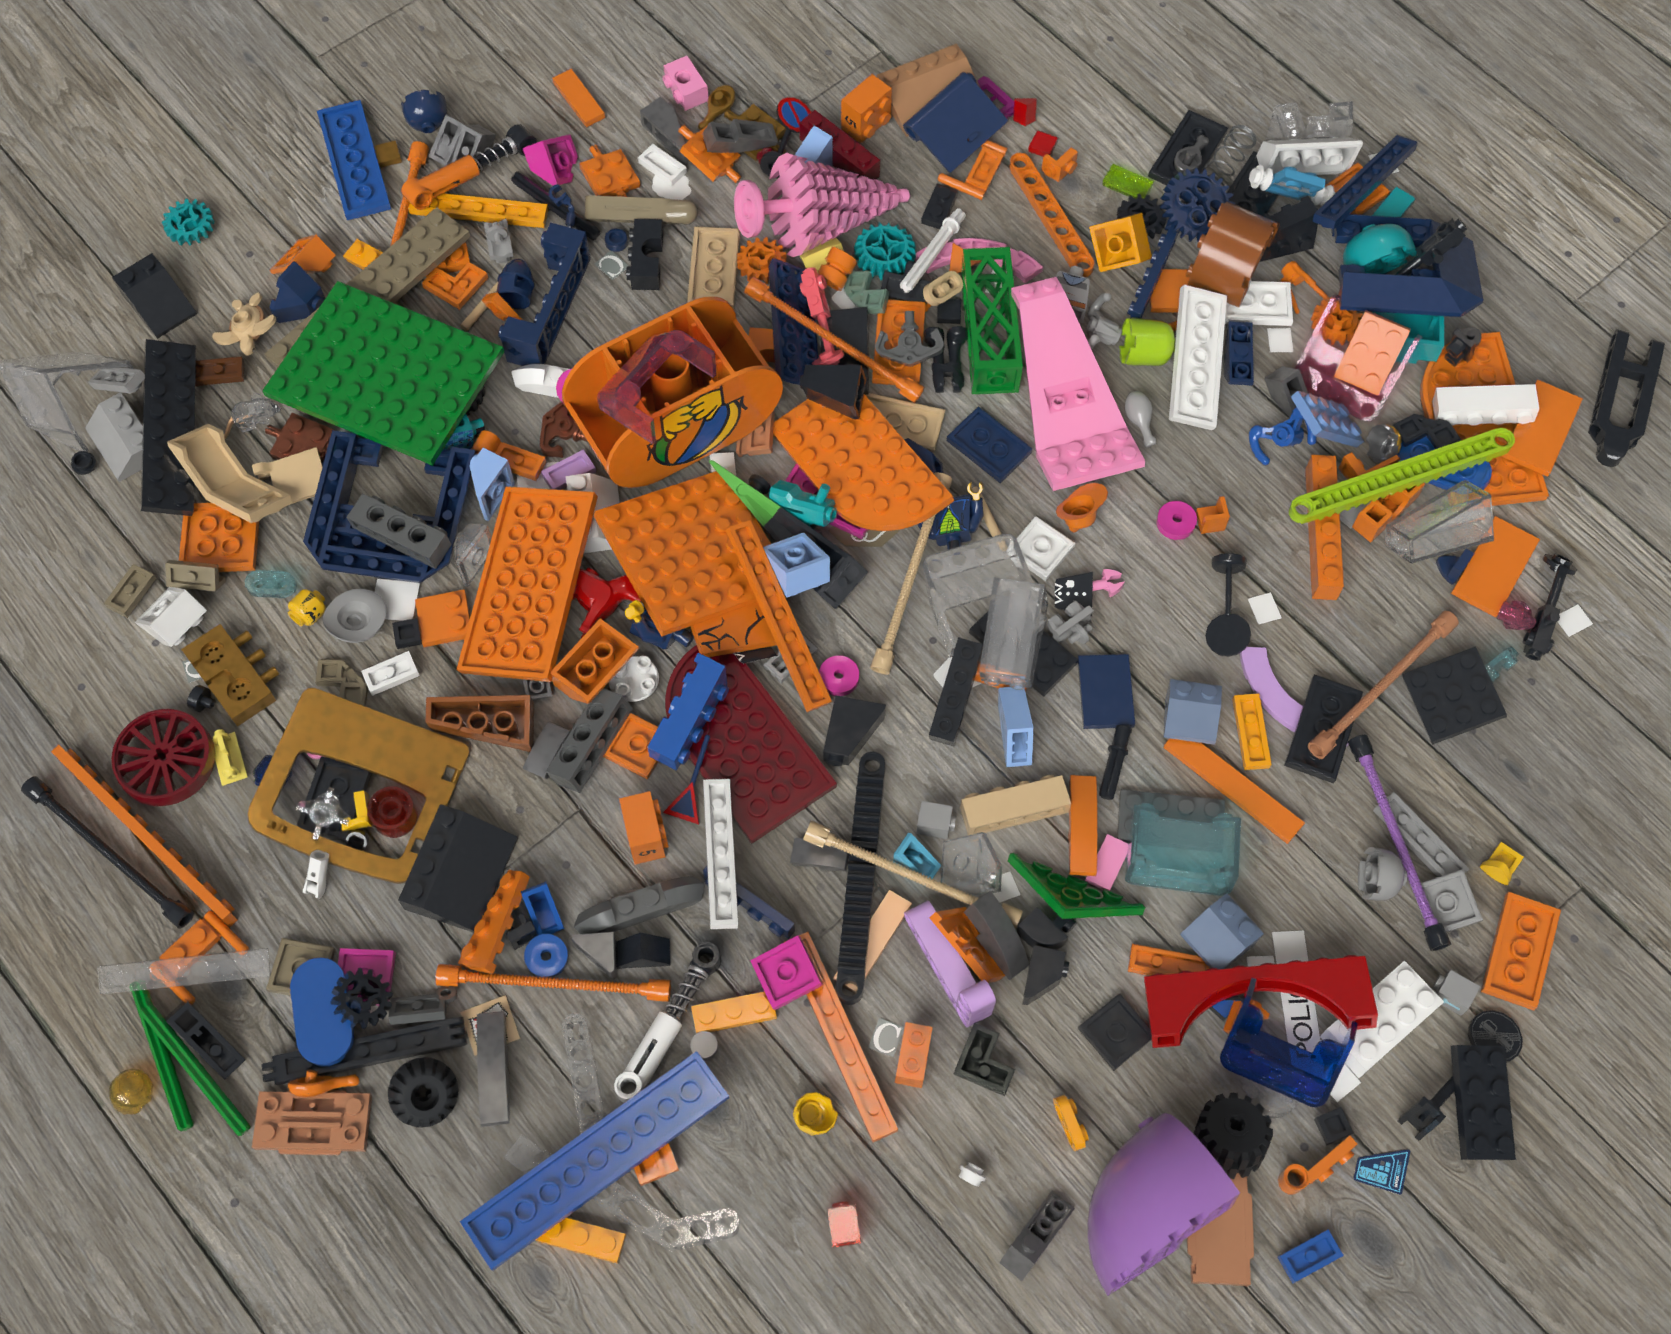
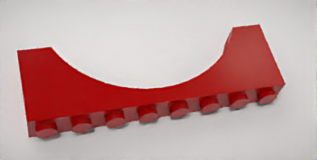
M1347 955L1343 958L1335 959L1323 957L1314 961L1302 962L1292 960L1282 964L1263 963L1260 966L1251 967L1239 965L1230 969L1209 968L1205 971H1181L1177 974L1166 975L1155 973L1144 977L1153 1048L1180 1046L1189 1027L1207 1009L1232 996L1257 991L1283 992L1308 999L1332 1013L1342 1022L1347 1030L1377 1027L1378 1012L1366 956Z

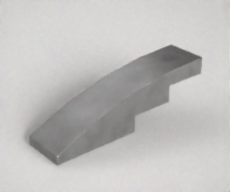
M504 1011L477 1014V1069L481 1127L509 1124L508 1050Z

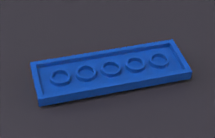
M361 100L317 110L347 221L391 210Z

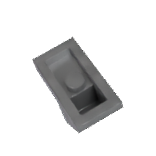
M445 115L429 157L445 166L450 164L463 125L465 124L449 115Z

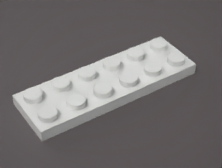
M1183 285L1180 288L1169 411L1170 421L1213 430L1217 427L1227 295L1188 285Z

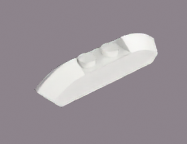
M529 364L511 371L515 386L520 390L558 397L556 392L557 381L561 374L569 369L545 364Z

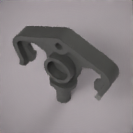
M905 311V323L901 326V330L904 332L899 336L898 346L889 350L885 349L884 344L888 341V335L884 331H880L875 349L878 355L883 358L912 367L941 354L945 346L938 328L934 329L931 334V338L936 342L935 346L932 348L923 346L920 335L915 332L919 327L914 322V311Z

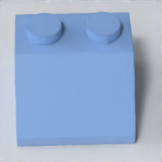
M482 448L471 459L470 471L483 517L489 521L501 504L505 487H513L515 482L508 460Z
M804 532L763 547L786 597L794 596L830 582V557Z

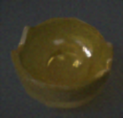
M127 1069L119 1073L112 1080L109 1087V1099L114 1109L123 1115L139 1113L140 1109L151 1101L153 1083L149 1075L140 1069Z

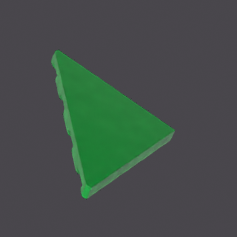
M1010 853L1008 862L1061 919L1143 915L1146 907L1141 903H1127L1122 901L1123 896L1106 889L1100 892L1095 888L1087 887L1088 882L1071 875L1065 878L1060 874L1052 873L1053 868L1036 861L1029 864L1024 862L1016 853Z

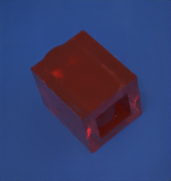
M847 1201L832 1204V1208L827 1209L832 1248L861 1244L856 1205L849 1206Z

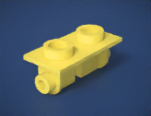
M223 729L215 731L212 740L215 746V762L222 786L248 778L236 733L228 734Z

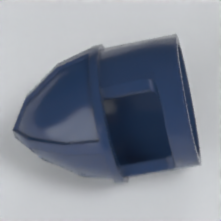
M513 259L505 265L501 274H499L496 292L512 309L520 310L529 307L535 283L527 262L522 259Z

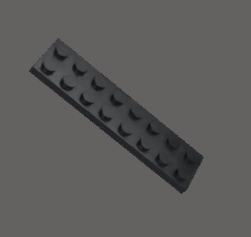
M150 339L145 341L141 511L185 516H192L194 512V482L168 447L167 442L195 430L196 345Z

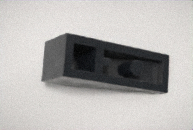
M187 999L165 1017L166 1022L224 1080L246 1060Z

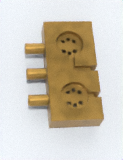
M219 624L181 650L238 727L276 701L265 684L277 677L279 672L273 666L259 676L252 665L266 657L263 650L260 648L245 658L239 649L240 646L253 638L251 634L246 630L232 640L223 626Z

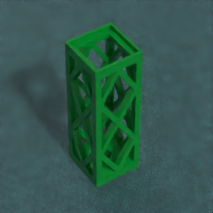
M1010 247L963 249L960 277L963 281L962 298L965 328L968 331L967 352L971 395L1019 393L1023 364L1017 308L1011 295L1014 280ZM1002 259V266L1000 267L995 260ZM982 260L972 275L970 261ZM988 263L996 274L981 273ZM991 283H1002V288L1000 289L999 293L992 286ZM984 287L993 296V302L982 292ZM978 298L988 309L983 318L975 310L974 304ZM993 315L995 318L993 319L990 326H988L987 323ZM998 323L1007 332L1005 344L994 333ZM982 331L985 332L983 337H981ZM989 338L999 348L1000 352L998 355L987 344ZM982 349L991 360H980L979 354Z

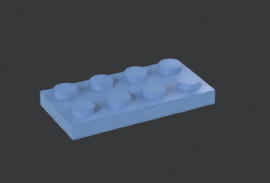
M1297 391L1290 396L1314 436L1356 448L1364 442L1360 436L1362 434L1360 428L1356 423L1351 422L1348 417L1350 412L1344 404L1301 391Z

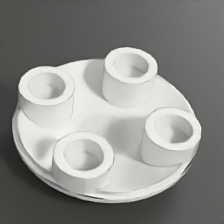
M632 656L609 681V687L612 692L623 695L628 702L641 701L649 697L656 690L659 683V673L649 657Z

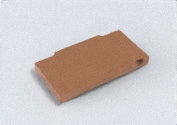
M289 1090L286 1092H259L252 1148L254 1150H278L280 1154L340 1155L342 1151L366 1152L372 1095L370 1093H347L344 1090H330L314 1097H298Z
M1239 1173L1236 1174L1235 1179H1231L1240 1192L1232 1208L1187 1237V1252L1191 1256V1283L1235 1286L1251 1285L1250 1259L1254 1257L1252 1195L1248 1193L1247 1177L1241 1178Z

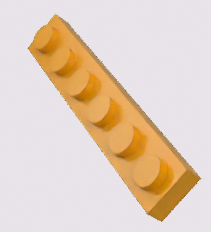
M442 194L434 198L432 203L423 210L416 209L411 203L408 208L411 215L427 216L438 207L452 219L489 223L507 219L508 225L545 228L548 214L547 204L454 194Z

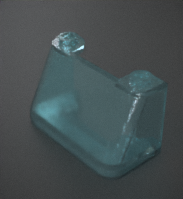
M1134 804L1125 868V881L1138 886L1222 896L1230 894L1239 877L1241 818L1233 817V815L1227 813L1219 814L1212 819L1211 823L1159 817V811L1151 804Z

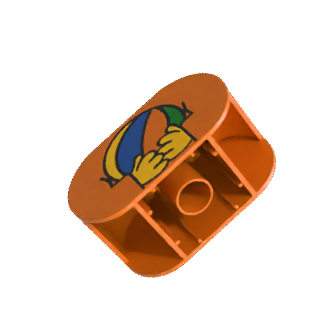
M710 296L690 301L590 351L569 372L562 389V401L611 480L619 486L635 488L656 483L750 434L769 417L777 406L782 395L783 384L778 373L769 367L736 319L732 306L720 297Z

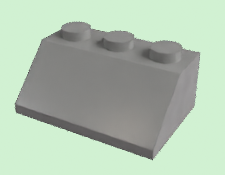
M120 392L99 403L85 427L119 482L142 470L143 426Z

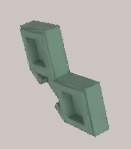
M852 271L851 274H848L844 292L856 307H867L868 314L885 313L889 292L887 289L869 290L872 280L871 272Z

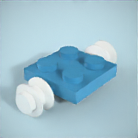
M1258 165L1251 171L1249 176L1252 188H1257L1260 185V190L1296 200L1310 195L1315 205L1321 204L1323 206L1335 194L1332 185L1325 187L1326 179L1317 177L1315 173L1299 172L1294 167H1285L1283 170L1273 174L1271 168L1264 170L1262 165Z

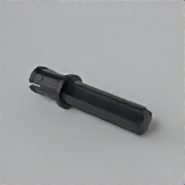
M1117 725L1112 745L1108 746L1110 753L1099 791L1102 799L1112 800L1114 798L1124 757L1128 755L1127 745L1132 733V729L1128 726Z

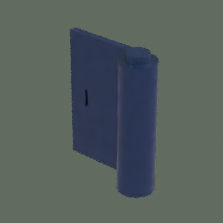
M961 72L903 124L907 135L916 142L921 140L949 174L1008 122V119L976 84L977 81L971 73Z

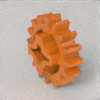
M756 237L754 243L750 240L747 241V247L741 245L740 253H737V268L740 269L741 276L747 275L748 282L753 277H756L759 280H764L765 284H768L771 260L775 258L787 263L786 252H783L782 245L777 246L776 240L770 243L768 242V237H765L763 241Z
M1330 297L1329 302L1323 299L1320 305H1316L1311 316V321H1313L1311 328L1317 329L1316 336H1324L1323 342L1329 339L1331 340V345H1334L1336 341L1344 345L1346 340L1348 342L1351 341L1363 313H1357V311L1340 310L1339 300L1335 301L1333 297Z

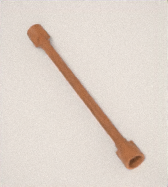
M1443 611L1431 623L1432 628L1429 630V633L1344 715L1332 729L1322 730L1308 743L1309 751L1315 757L1323 759L1336 746L1335 742L1339 735L1436 639L1440 637L1445 638L1458 626L1459 621L1457 617L1450 611Z

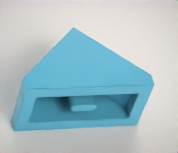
M912 833L906 835L894 853L893 863H899L903 867L906 866L909 870L918 871L922 875H927L928 878L931 877V879L941 867V864Z

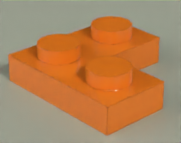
M470 262L465 265L455 278L436 267L422 282V286L425 290L460 310L488 279V274Z

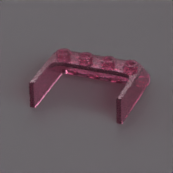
M1335 294L1331 297L1294 369L1300 370L1308 393L1317 397L1321 396L1336 403H1342L1347 407L1350 415L1362 421H1372L1380 414L1392 394L1422 336L1417 335L1398 370L1394 373H1389L1378 396L1334 377V374L1345 352L1328 344L1324 340L1322 333L1340 298L1339 295Z

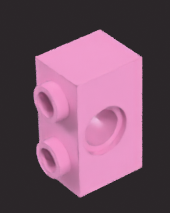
M688 56L663 65V82L667 89L670 88L672 90L675 102L677 104L680 103L685 111L708 101V87Z

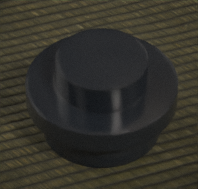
M86 451L75 453L71 459L72 469L80 475L91 473L97 464L95 457Z

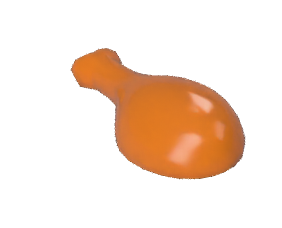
M307 1070L306 1077L290 1081L288 1089L293 1095L298 1097H314L332 1089L356 1086L360 1081L356 1074L339 1077L317 1076V1071Z

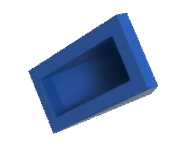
M546 882L521 891L537 935L552 934L564 929Z

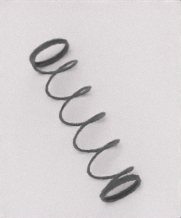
M1243 125L1233 126L1230 129V133L1224 139V146L1219 147L1215 151L1214 160L1208 162L1204 169L1210 163L1215 162L1216 167L1227 176L1235 175V171L1230 164L1216 160V154L1220 149L1225 148L1227 154L1232 159L1239 162L1244 161V154L1235 147L1226 146V140L1230 136L1233 143L1237 146L1250 149L1255 146L1257 141L1254 132ZM1241 128L1250 133L1251 136L1243 132H1233V130ZM1233 134H1244L1253 141V144L1249 146L1243 145L1234 138ZM1227 148L1239 151L1243 159L1238 160L1231 156ZM1217 162L1228 165L1233 170V173L1227 174L1222 171Z

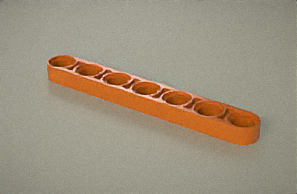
M1015 153L1010 159L1009 169L1070 268L1077 266L1080 262H1085L1089 265V268L1083 269L1082 277L1090 276L1094 267V260L1030 157L1025 153ZM1022 161L1026 166L1020 168L1015 166L1014 163ZM1030 177L1034 178L1036 183L1028 184L1024 180ZM1038 194H1043L1046 196L1047 199L1044 201H1039L1035 198V196ZM1047 211H1054L1057 216L1049 218L1045 213ZM1064 228L1068 233L1060 235L1056 232V229ZM1075 245L1079 250L1070 252L1066 247Z

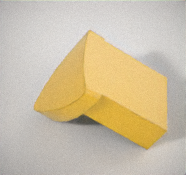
M365 791L353 792L357 818L341 823L342 831L373 826L369 794Z
M1500 842L1489 859L1482 862L1480 868L1497 882L1508 885L1511 881V875L1524 857L1503 842Z

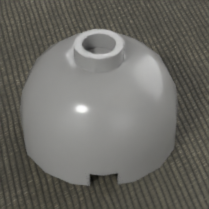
M1369 847L1364 852V854H1369L1366 861H1360L1358 888L1365 893V895H1362L1363 899L1373 901L1389 900L1396 896L1402 886L1406 884L1407 872L1404 870L1403 863L1398 855L1392 851Z

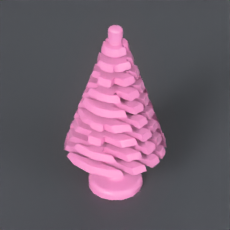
M785 153L777 158L772 167L769 179L777 178L779 175L780 177L768 188V200L763 201L761 191L756 183L750 180L741 181L735 191L734 212L738 228L742 235L747 238L759 235L763 228L765 215L770 216V221L777 220L771 225L774 236L781 235L788 230L777 241L778 244L783 246V250L789 249L795 244L796 246L787 255L796 257L818 247L820 243L822 245L830 241L831 238L834 239L842 233L862 225L865 221H870L876 216L884 214L887 210L896 208L898 203L908 202L910 193L906 188L897 189L893 184H884L882 181L872 180L865 176H860L857 179L859 174L847 172L839 168L835 169L830 165L825 166L819 162L817 164L813 161L805 163L807 158Z

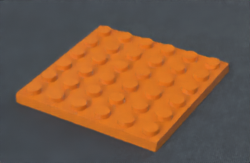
M717 471L595 511L594 518L661 637L757 602L726 529L751 520L762 546L765 547L771 543L755 516Z

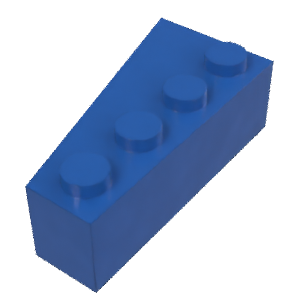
M697 653L694 659L697 666L693 674L687 672L683 680L684 685L681 696H675L670 704L668 712L670 717H663L647 747L649 757L676 771L680 764L684 765L688 760L691 752L689 749L694 742H699L703 734V726L707 721L710 722L716 713V705L719 700L723 701L729 691L725 666L700 653Z

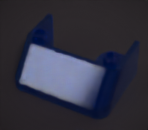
M1252 977L1220 1054L1221 1064L1225 1069L1305 1105L1310 1107L1323 1106L1327 1102L1353 1047L1358 1023L1352 1021L1342 1044L1331 1039H1323L1316 1044L1312 1053L1260 1030L1264 1020L1263 1013L1258 1007L1249 1004L1257 979Z

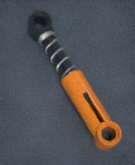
M516 124L508 130L506 138L502 140L501 144L495 143L493 148L487 147L483 153L477 152L476 157L466 155L421 179L410 178L403 184L401 193L416 209H426L434 198L477 177L479 169L483 170L482 167L486 165L491 166V163L496 160L499 162L503 156L508 158V154L520 153L522 156H525L523 148L537 143V139L521 124Z

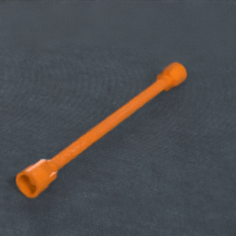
M415 141L411 144L408 161H410L408 179L417 178L421 165L426 164L429 147L423 142ZM404 196L391 246L402 237L410 204Z
M756 277L749 281L744 290L745 294L759 303L762 300L770 303L786 315L791 316L794 320L796 319L799 323L801 322L806 328L811 329L814 333L816 332L826 341L829 340L831 344L844 350L846 354L854 357L857 361L859 360V362L865 366L867 365L870 369L872 368L874 372L882 375L885 379L887 378L893 384L895 383V387L900 389L899 394L913 403H916L925 389L924 386L910 377L907 380L903 377H898V375L893 374L890 370L888 371L883 365L878 364V362L870 359L867 355L865 356L863 352L855 349L852 345L850 346V344L844 340L842 341L839 337L837 338L832 332L827 331L824 327L822 328V326L812 321L809 317L807 318L804 314L799 313L796 309L794 310L792 306L784 303L781 299L779 300L769 291L770 286Z
M438 964L436 970L437 986H458L461 983L473 981V983L483 982L501 985L504 983V985H528L529 987H534L535 985V987L573 988V990L583 989L587 991L590 989V991L597 990L601 992L604 990V992L614 991L615 993L618 991V993L628 992L629 994H634L635 992V994L647 996V1000L669 1002L671 994V980L649 979L648 983L642 982L638 985V983L628 984L627 982H622L621 984V982L614 983L613 981H608L607 983V981L597 982V980L583 981V979L569 980V978L559 979L553 977L552 979V977L545 978L541 976L528 977L527 975H522L521 977V975L514 976L513 974L473 973L462 970V966Z

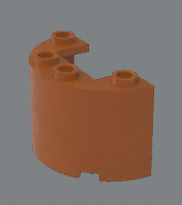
M1226 202L1225 204L1221 203L1217 215L1212 214L1207 225L1210 229L1207 235L1202 234L1197 244V247L1200 248L1195 263H1191L1186 277L1189 278L1188 286L1227 295L1226 303L1239 308L1250 287L1251 278L1267 246L1270 247L1280 227V223Z

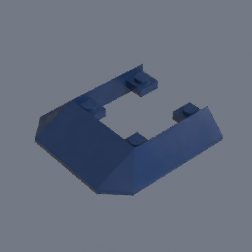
M1349 214L1335 229H1331L1332 236L1335 237V243L1348 244L1366 226L1375 224V226L1396 224L1408 231L1417 248L1431 237L1442 223L1432 219ZM1464 237L1459 246L1450 248L1442 255L1443 261L1441 263H1432L1433 270L1412 269L1410 276L1365 273L1364 266L1354 264L1340 265V290L1338 294L1340 310H1367L1369 312L1462 317L1481 305L1484 300L1473 241Z
M332 430L303 540L323 570L421 583L449 565L471 476L470 462L476 451L451 447V450H442L433 466L425 463L424 471L426 474L444 476L435 517L413 514V516L420 517L432 528L438 526L445 530L452 544L437 568L434 569L351 526L346 517L354 507L353 505H348L358 464L379 467L384 445L369 439L358 438L355 433ZM421 537L417 542L423 541L425 537Z

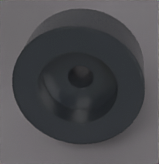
M202 685L195 686L187 700L188 708L197 712L203 711L206 707L212 709L215 705V700L211 698V690Z

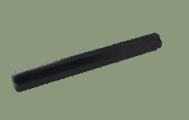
M520 172L514 173L511 177L513 184L538 202L547 204L549 210L566 221V216L569 212L566 205L562 204L557 207L550 199L547 191ZM575 212L574 228L585 231L588 238L596 240L600 235V230Z

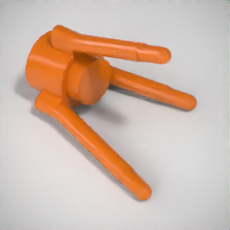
M1291 261L1283 267L1281 273L1284 277L1280 280L1281 282H1290L1296 286L1305 281L1323 299L1329 302L1330 298L1316 285V282L1303 271L1296 261ZM1291 289L1292 307L1295 313L1299 314L1300 311Z

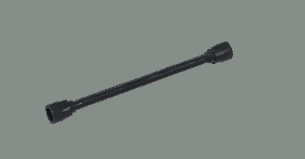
M37 776L29 778L22 785L21 792L35 804L41 803L52 810L107 860L161 905V908L164 910L162 914L178 929L185 927L194 916L192 910L179 899L174 901L160 892L150 881L58 803L53 795H51L52 789Z

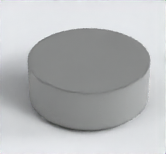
M701 1031L692 1037L690 1048L692 1054L697 1051L703 1060H709L716 1055L718 1042L712 1033Z

